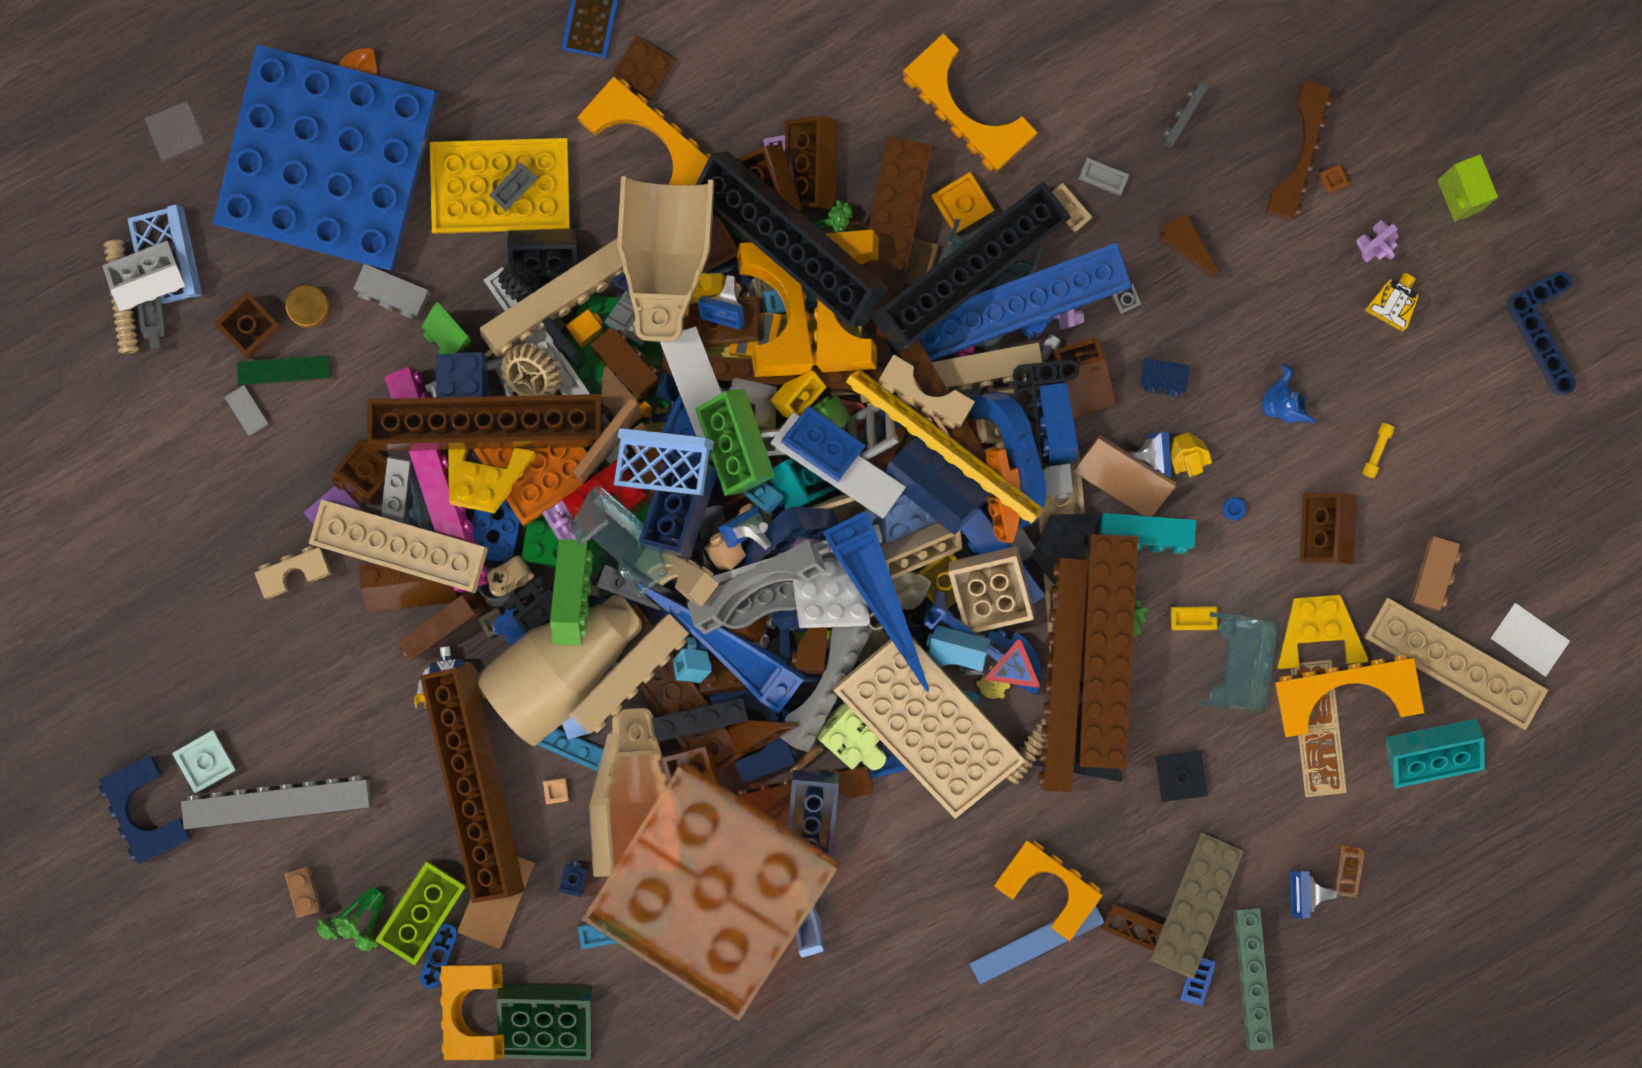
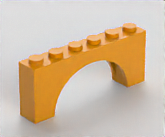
M943 33L903 70V81L911 89L915 87L920 93L918 95L919 98L927 106L931 104L936 109L935 115L942 122L946 120L952 126L950 128L951 132L957 138L962 137L967 142L965 145L973 155L977 153L983 159L981 163L988 171L991 172L993 170L997 174L1037 136L1038 132L1022 116L1007 125L988 126L973 121L959 110L950 95L947 84L948 69L954 58L958 55L959 49Z
M613 77L577 117L578 121L595 136L604 129L617 124H634L652 131L664 142L672 157L673 173L669 185H695L711 156L709 153L704 155L698 150L700 146L693 139L689 138L686 140L681 135L682 130L674 123L669 125L663 120L665 116L658 109L654 108L652 110L646 105L648 101L641 94L637 93V95H634L629 90L631 86L622 78L618 81Z
M874 230L825 233L861 265L869 261L878 260L879 238ZM818 300V307H815L814 310L815 320L817 321V329L814 330V340L817 343V351H814L815 365L819 367L822 373L877 369V346L873 340L858 338L846 332L841 326L839 317Z
M740 243L737 251L739 274L753 276L768 283L778 292L785 306L787 316L786 327L777 338L762 345H755L752 353L754 376L803 375L811 371L812 366L815 365L814 351L811 352L810 346L813 341L812 332L808 331L807 324H809V312L804 307L806 303L805 290H802L801 284L753 243Z
M1408 655L1394 657L1395 662L1385 663V659L1371 661L1372 666L1362 667V663L1348 665L1349 670L1339 671V667L1325 669L1326 674L1316 675V671L1302 673L1303 678L1293 679V675L1279 677L1280 682H1276L1275 686L1285 737L1308 734L1309 717L1316 702L1328 691L1345 684L1359 683L1381 690L1393 701L1398 710L1399 717L1424 713L1414 658L1408 659Z

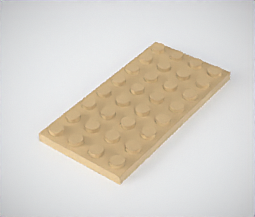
M913 637L912 640L929 687V692L925 691L890 639L835 685L833 690L956 819L1026 761L1025 757Z

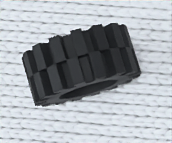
M518 260L510 262L498 275V282L502 284L500 286L501 289H505V294L511 295V299L513 301L516 299L517 303L542 288L540 278H536V272L533 273L531 267L527 268L525 263L521 264Z

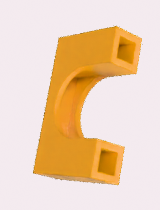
M1033 840L1032 843L1026 841L994 887L1011 900H1014L1025 883L1036 874L1052 873L1061 878L1068 889V903L1051 926V929L1070 942L1103 895L1099 893L1101 889L1092 882L1088 884L1081 880L1082 875L1073 868H1070L1068 871L1061 866L1063 861L1052 854L1050 857L1042 852L1045 848Z
M502 964L441 966L440 982L442 983V995L440 1003L443 1011L441 1028L443 1030L442 1052L444 1060H496L505 1058L504 1034H477L467 1027L462 1017V1004L469 992L474 989H496L503 987Z

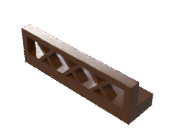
M1111 904L1101 929L1153 951L1155 946L1151 937L1160 934L1163 925ZM1112 915L1121 917L1125 927L1118 930L1109 928L1108 925ZM1126 920L1133 922V924L1128 925ZM1136 925L1143 926L1147 936L1140 939L1133 938L1129 928ZM1147 928L1150 929V930H1152V931H1155V932L1152 933V934H1149ZM1127 930L1129 935L1121 933V931ZM1148 939L1150 944L1143 942V940Z

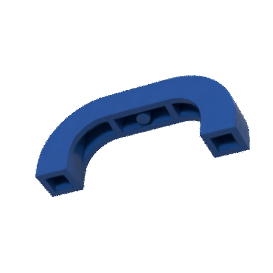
M990 392L971 397L970 399L975 401L971 408L974 421L988 418L998 426L1004 440L1010 466L1018 468L1021 492L1044 508L1046 483L1032 429L1025 412L1011 396L1003 392ZM1019 517L1017 529L1033 523Z

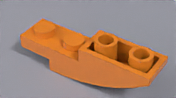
M997 447L985 449L987 466L1021 491L1018 468L1009 467L1006 450ZM994 494L988 496V510L992 516L993 533L997 541L1012 543L1017 532L1020 516L1011 507L1003 505Z

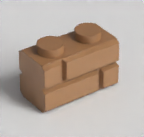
M310 866L284 873L297 918L323 911L314 879H311L313 875Z

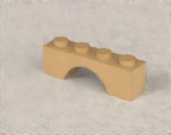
M893 355L878 383L882 384L881 388L890 394L896 392L902 396L901 400L911 406L914 403L922 407L921 411L930 417L936 415L943 419L942 423L951 429L955 427L960 429L975 401L956 390L942 397H931L924 394L914 382V366Z
M648 549L636 565L645 576L660 585H664L669 580L678 577L675 588L688 600L701 607L718 586V583L712 579L714 574L703 566L700 569L696 563L691 560L687 561L685 558Z

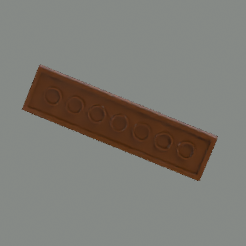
M638 603L632 607L641 618L642 629L638 635L628 642L619 656L620 660L654 627ZM672 651L668 654L671 657L668 662L662 667L658 665L653 670L655 675L647 683L642 681L639 684V687L659 714L708 703L705 696L700 693V689L695 682L676 680L672 661L676 656ZM726 726L676 737L683 748L710 741L718 771H721L744 755L736 754Z

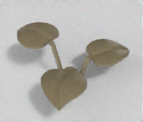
M908 572L892 579L901 608L907 610L916 608L922 603L931 585L928 578L915 572ZM870 608L868 609L870 619L868 625L873 630L857 659L860 663H863L888 642L886 632L882 630V625Z

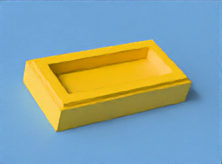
M1170 607L1171 630H1218L1217 607Z

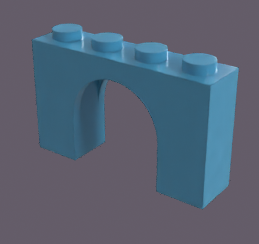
M937 625L934 633H929L926 647H930L927 653L940 667L956 664L982 671L987 660L991 639ZM962 690L977 706L980 694Z

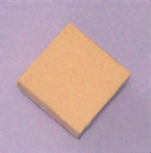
M566 778L543 781L546 804L569 801Z

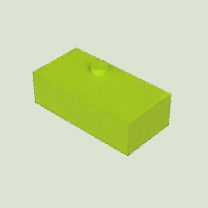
M1481 154L1454 164L1437 180L1454 222L1481 212L1498 198Z
M426 859L379 931L375 941L413 965H416L466 887L465 883Z

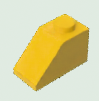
M809 371L783 384L769 401L783 417L789 418L793 412L801 416L804 410L824 391L826 386L814 371Z

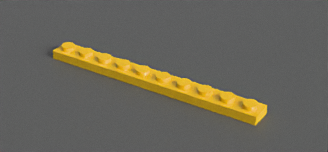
M857 370L850 375L846 382L855 392L864 395L873 406L881 408L893 421L899 422L906 427L910 434L923 440L927 447L936 450L944 456L948 463L956 465L965 476L977 481L985 491L998 497L1003 505L1011 507L1023 520L1033 523L1042 514L1044 508L894 394L883 390L881 384L864 371Z

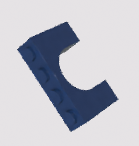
M748 688L746 690L710 696L712 702L745 694L749 709L761 712L769 720H778L777 715L781 714L760 702ZM779 737L766 745L762 751L735 761L742 782L746 783L794 764L793 759L797 758L794 747L788 746L787 742Z
M148 756L99 779L101 783L99 790L104 798H108L111 805L108 807L113 819L117 818L121 826L118 828V831L123 840L127 839L130 846L128 853L131 859L137 861L138 864L193 840L189 830L184 829L183 818L153 831L139 827L131 818L129 805L133 794L139 788L164 777L155 756Z

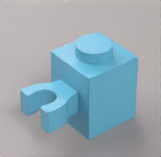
M687 637L686 644L680 648L679 654L672 660L676 680L701 683L711 672L708 652L696 650V639Z

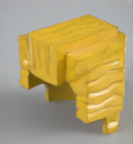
M1187 432L1173 437L1169 443L1171 467L1175 474L1186 471L1189 477L1199 475V473L1203 472V466L1212 463L1209 450L1203 440L1199 439L1196 435Z

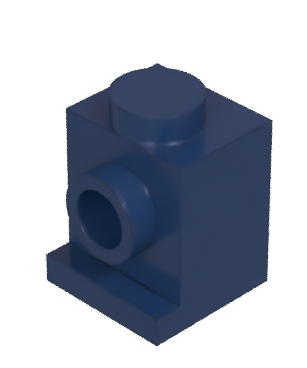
M570 861V865H564L559 893L577 897L583 896L588 869L583 868V863ZM571 874H575L578 877L576 883L569 881Z

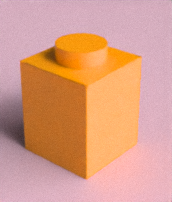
M586 310L566 325V329L579 347L582 348L603 332L601 327L603 322L596 313L591 314L589 310Z

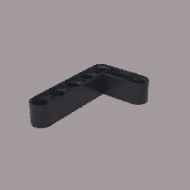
M1073 360L1022 364L1014 368L1012 372L1014 400L1021 406L1026 415H1030L1033 418L1031 429L1041 466L1042 456L1035 385L1068 382L1076 379L1080 373V368L1077 362ZM1066 364H1071L1075 368V374L1072 377H1066L1063 374V367ZM1044 366L1052 370V376L1049 379H1043L1039 374L1040 369ZM1021 368L1026 369L1029 373V378L1025 382L1019 381L1016 376L1017 371ZM1021 392H1028L1031 395L1029 404L1023 405L1019 402L1018 397Z

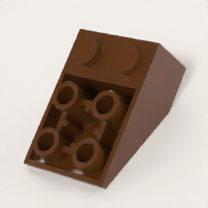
M1098 337L1053 350L1052 356L1054 361L1073 360L1077 362L1080 368V373L1076 379L1061 382L1067 383L1073 418L1116 405L1106 361ZM1066 364L1063 367V374L1066 377H1072L1075 374V368L1071 364Z

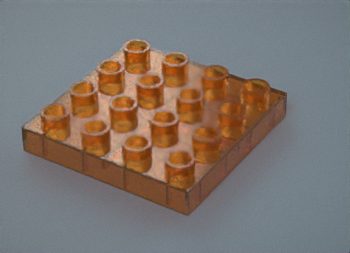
M683 761L614 868V876L608 877L582 920L740 1021L834 876L841 862Z

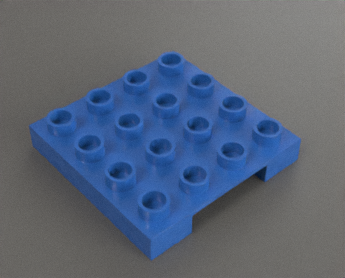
M256 44L213 224L395 271L439 92Z

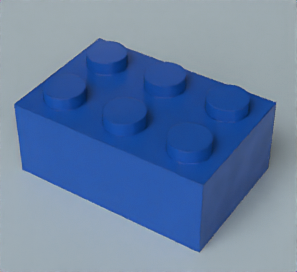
M1067 383L1039 386L1036 403L1039 416V435L1043 446H1041L1042 457L1047 459L1048 467L1076 463L1078 444Z

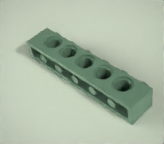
M1258 907L1234 909L1246 1046L1250 1051L1274 1049L1261 911Z

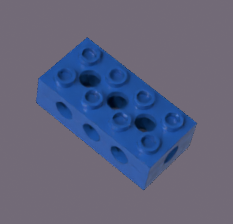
M505 499L498 508L504 510V517L501 520H494L493 513L480 510L474 511L472 520L474 541L478 545L488 548L485 559L506 563L515 557L522 525ZM493 531H498L500 534L499 540L495 543H490L489 534Z

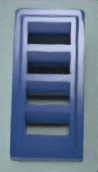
M1205 958L1201 959L1199 965L1206 966L1207 971L1197 969L1196 973L1204 975L1205 979H1191L1186 976L1180 1000L1203 1006L1214 971L1215 961ZM1190 983L1202 984V989L1192 987ZM1188 990L1200 993V997L1187 995Z

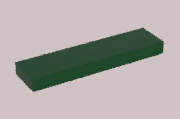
M330 356L237 362L238 385L331 379Z

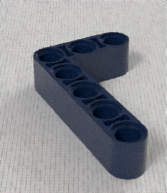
M1564 271L1556 272L1520 291L1508 299L1506 305L1512 320L1547 384L1557 396L1571 393L1576 387V381L1536 307L1570 288L1572 284L1571 276ZM1555 278L1563 280V288L1555 286ZM1535 288L1543 291V299L1536 298L1534 294ZM1515 299H1520L1523 302V310L1515 307ZM1526 319H1531L1534 322V330H1529L1526 327ZM1537 339H1542L1545 342V350L1538 349L1536 345ZM1548 359L1556 362V370L1549 369L1547 365ZM1560 379L1567 382L1568 388L1566 391L1559 388L1558 382Z
M790 507L783 510L768 524V529L764 532L772 544L771 547L765 550L758 542L752 539L743 548L746 556L732 570L775 557L779 553L785 552L799 538L826 540L823 531L839 524L835 511L833 509Z

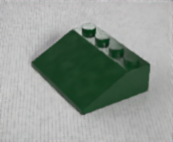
M503 984L502 988H498L497 1034H504L505 1059L591 1060L592 986Z

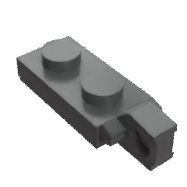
M161 296L154 300L137 305L141 333L144 339L149 338L152 350L161 349L160 337L165 336Z

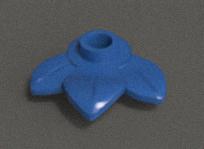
M516 606L509 611L505 609L504 614L497 617L493 623V634H505L509 646L525 635L524 631L513 619V612L518 610Z

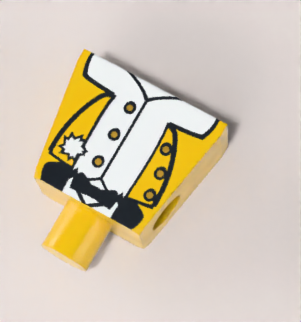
M1403 273L1399 282L1390 279L1364 311L1403 332L1408 327L1419 296L1416 292L1410 290L1416 279L1407 273Z

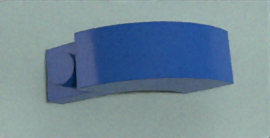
M996 629L995 632L990 630L986 638L991 639L992 643L1006 650L1017 638H1021L1040 683V662L1031 644L1016 632L1011 640L1007 639V633ZM1016 685L1034 695L1037 694L1039 687Z

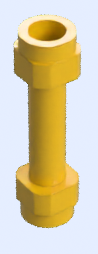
M1382 423L1377 433L1379 435L1369 462L1365 463L1362 471L1364 476L1375 479L1379 467H1377L1387 440L1393 435L1395 427L1386 423Z

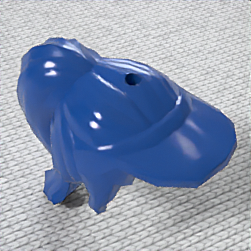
M1281 364L1283 375L1278 382L1269 387L1264 393L1261 404L1262 411L1268 417H1278L1288 423L1307 422L1315 424L1316 419L1310 417L1305 412L1306 396L1302 395L1298 402L1299 392H1292L1288 384L1293 376V370L1287 364Z

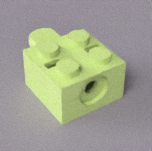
M843 701L825 720L817 738L852 770L860 761L869 769H880L886 761L885 753L876 745L880 739L866 724L862 725L864 722Z

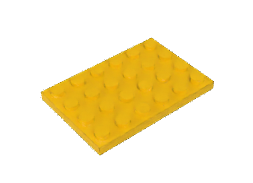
M567 138L430 142L432 234L570 229ZM521 162L538 180L506 212L489 194Z

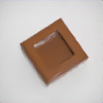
M1340 164L1318 174L1327 195L1349 185Z

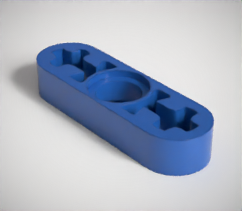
M446 923L441 925L432 941L420 974V982L427 989H433L441 983L440 971L438 969L434 973L437 981H433L431 984L427 983L428 979L425 978V974L429 975L433 967H428L429 963L435 967L448 964L458 936L457 929L452 924ZM447 928H450V933L453 934V937L448 938L445 945H450L449 950L442 945H436L437 941L442 943L444 935L441 934V930L445 931ZM437 949L445 953V960L441 963L435 962L432 958L433 952Z

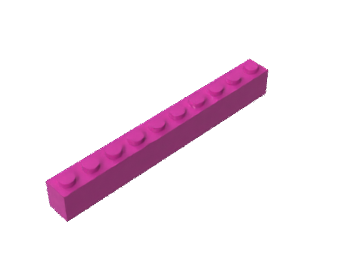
M406 367L384 377L391 398H430L423 387L424 378L417 369ZM408 450L435 533L478 545L472 535L473 526L467 520L465 514L466 508L451 505L449 502V457L446 455L445 450ZM483 565L477 587L488 583L486 577L488 572L485 565ZM454 587L455 591L463 593L467 592L466 590Z

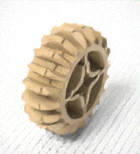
M527 342L524 345L520 343L511 348L503 358V364L500 369L503 371L501 377L507 379L505 385L512 388L511 392L518 393V396L554 395L560 388V382L563 377L560 374L562 368L556 366L558 360H553V353L548 354L545 352V347L540 349L537 343L531 345Z

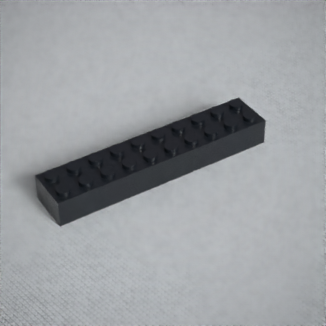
M729 151L712 153L695 185L708 184V180L715 181L713 209L850 328L867 325L888 287Z
M1041 182L873 314L871 319L900 354L1068 221L1071 216L1045 182Z

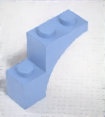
M790 868L780 871V888L792 918L801 958L823 952L821 921L811 901L810 884L803 869Z

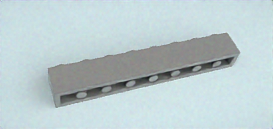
M362 775L349 777V782L341 783L339 778L328 779L324 785H317L316 781L303 782V787L294 788L293 784L279 785L280 790L271 791L270 786L256 788L257 793H248L247 789L234 790V795L225 796L224 792L210 793L211 798L202 799L201 795L187 796L188 801H181L184 829L372 807L369 779L363 780Z

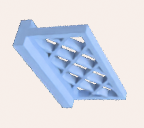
M172 205L168 206L167 209L128 218L135 253L141 251L145 241L154 246L162 243L166 236L173 240L171 251L173 254L174 252L176 254L174 258L178 263V268L185 287H183L184 293L175 295L169 292L161 295V303L166 304L190 297L203 296L184 207ZM167 215L169 221L165 230L155 225L159 217ZM145 221L149 224L143 236L137 232L136 222ZM153 227L162 232L156 244L147 239Z
M619 428L617 438L621 440L614 481L615 486L703 496L709 450H713V440L705 437ZM627 445H634L639 453L629 460L626 456ZM651 448H656L660 456L650 462L645 453ZM673 450H677L682 458L672 465L667 455ZM695 452L702 453L701 462L694 467L688 458ZM642 456L648 466L638 473L633 463ZM664 459L669 468L659 475L654 466ZM685 461L691 471L681 478L676 468ZM630 467L635 476L628 482L622 481L623 472ZM651 469L657 478L652 483L646 484L642 476ZM673 472L679 481L673 486L668 487L663 479ZM693 474L698 479L697 490L689 489L685 483Z

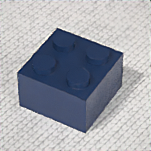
M482 352L436 354V398L488 397L487 356Z

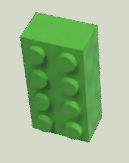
M745 389L725 391L695 408L704 437L714 441L713 450L709 451L725 496L745 493L775 477Z
M559 539L550 618L553 644L581 645L582 637L587 635V623L585 621L586 616L589 615L590 575H593L592 550H588L587 540Z

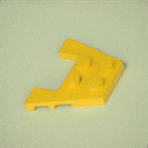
M514 448L508 468L504 469L466 462L465 459L469 449H448L450 504L495 513L512 491L511 487L516 480L523 476L524 469L530 462L534 461L536 457L535 452Z
M1340 595L1293 599L1277 669L1299 668L1297 647L1299 643L1336 640L1344 641L1346 664L1368 662L1367 655Z

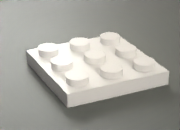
M836 558L822 559L826 573L808 582L793 581L799 628L868 626L870 623L867 603Z

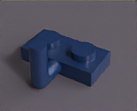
M660 374L656 394L657 397L669 403L668 413L652 414V423L667 421L679 395L674 377L669 374Z

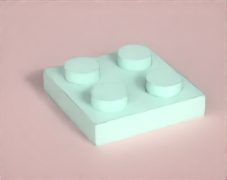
M214 730L172 753L195 794L237 771Z

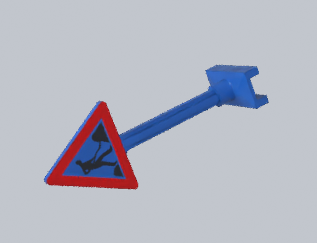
M938 590L936 593V604L931 606L927 603L925 605L924 624L930 629H933L940 621L944 625H949L954 630L981 637L946 609L947 595L941 590ZM1017 638L1004 653L990 644L988 655L997 662L986 673L985 680L1037 688L1040 686L1021 638Z

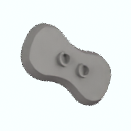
M793 581L772 583L750 594L736 607L723 626L732 629H742L767 614L777 611L797 610Z

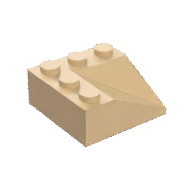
M1017 546L949 562L948 572L962 623L977 633L1034 620V606Z

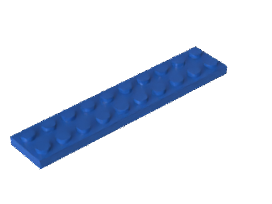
M1111 244L974 295L918 340L930 361H934L1133 288L1119 244Z

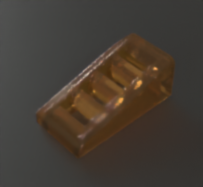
M1340 846L1334 889L1338 891L1339 896L1358 897L1365 855L1363 849ZM1345 856L1357 858V860L1345 859ZM1344 865L1356 866V870L1344 868ZM1342 874L1355 876V878H1342ZM1341 883L1354 885L1353 889L1340 887Z

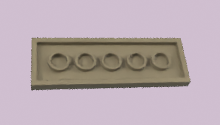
M1202 832L1199 834L1150 961L1191 979L1195 977L1243 855V850Z

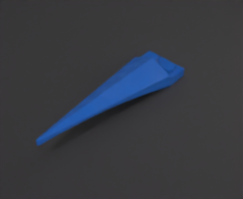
M866 511L823 531L834 556L925 691L929 692V687L876 531Z
M640 583L639 587L703 643L760 702L777 713L782 710L804 680L805 676L787 665L785 660L722 626L707 634H703L694 626L689 608Z

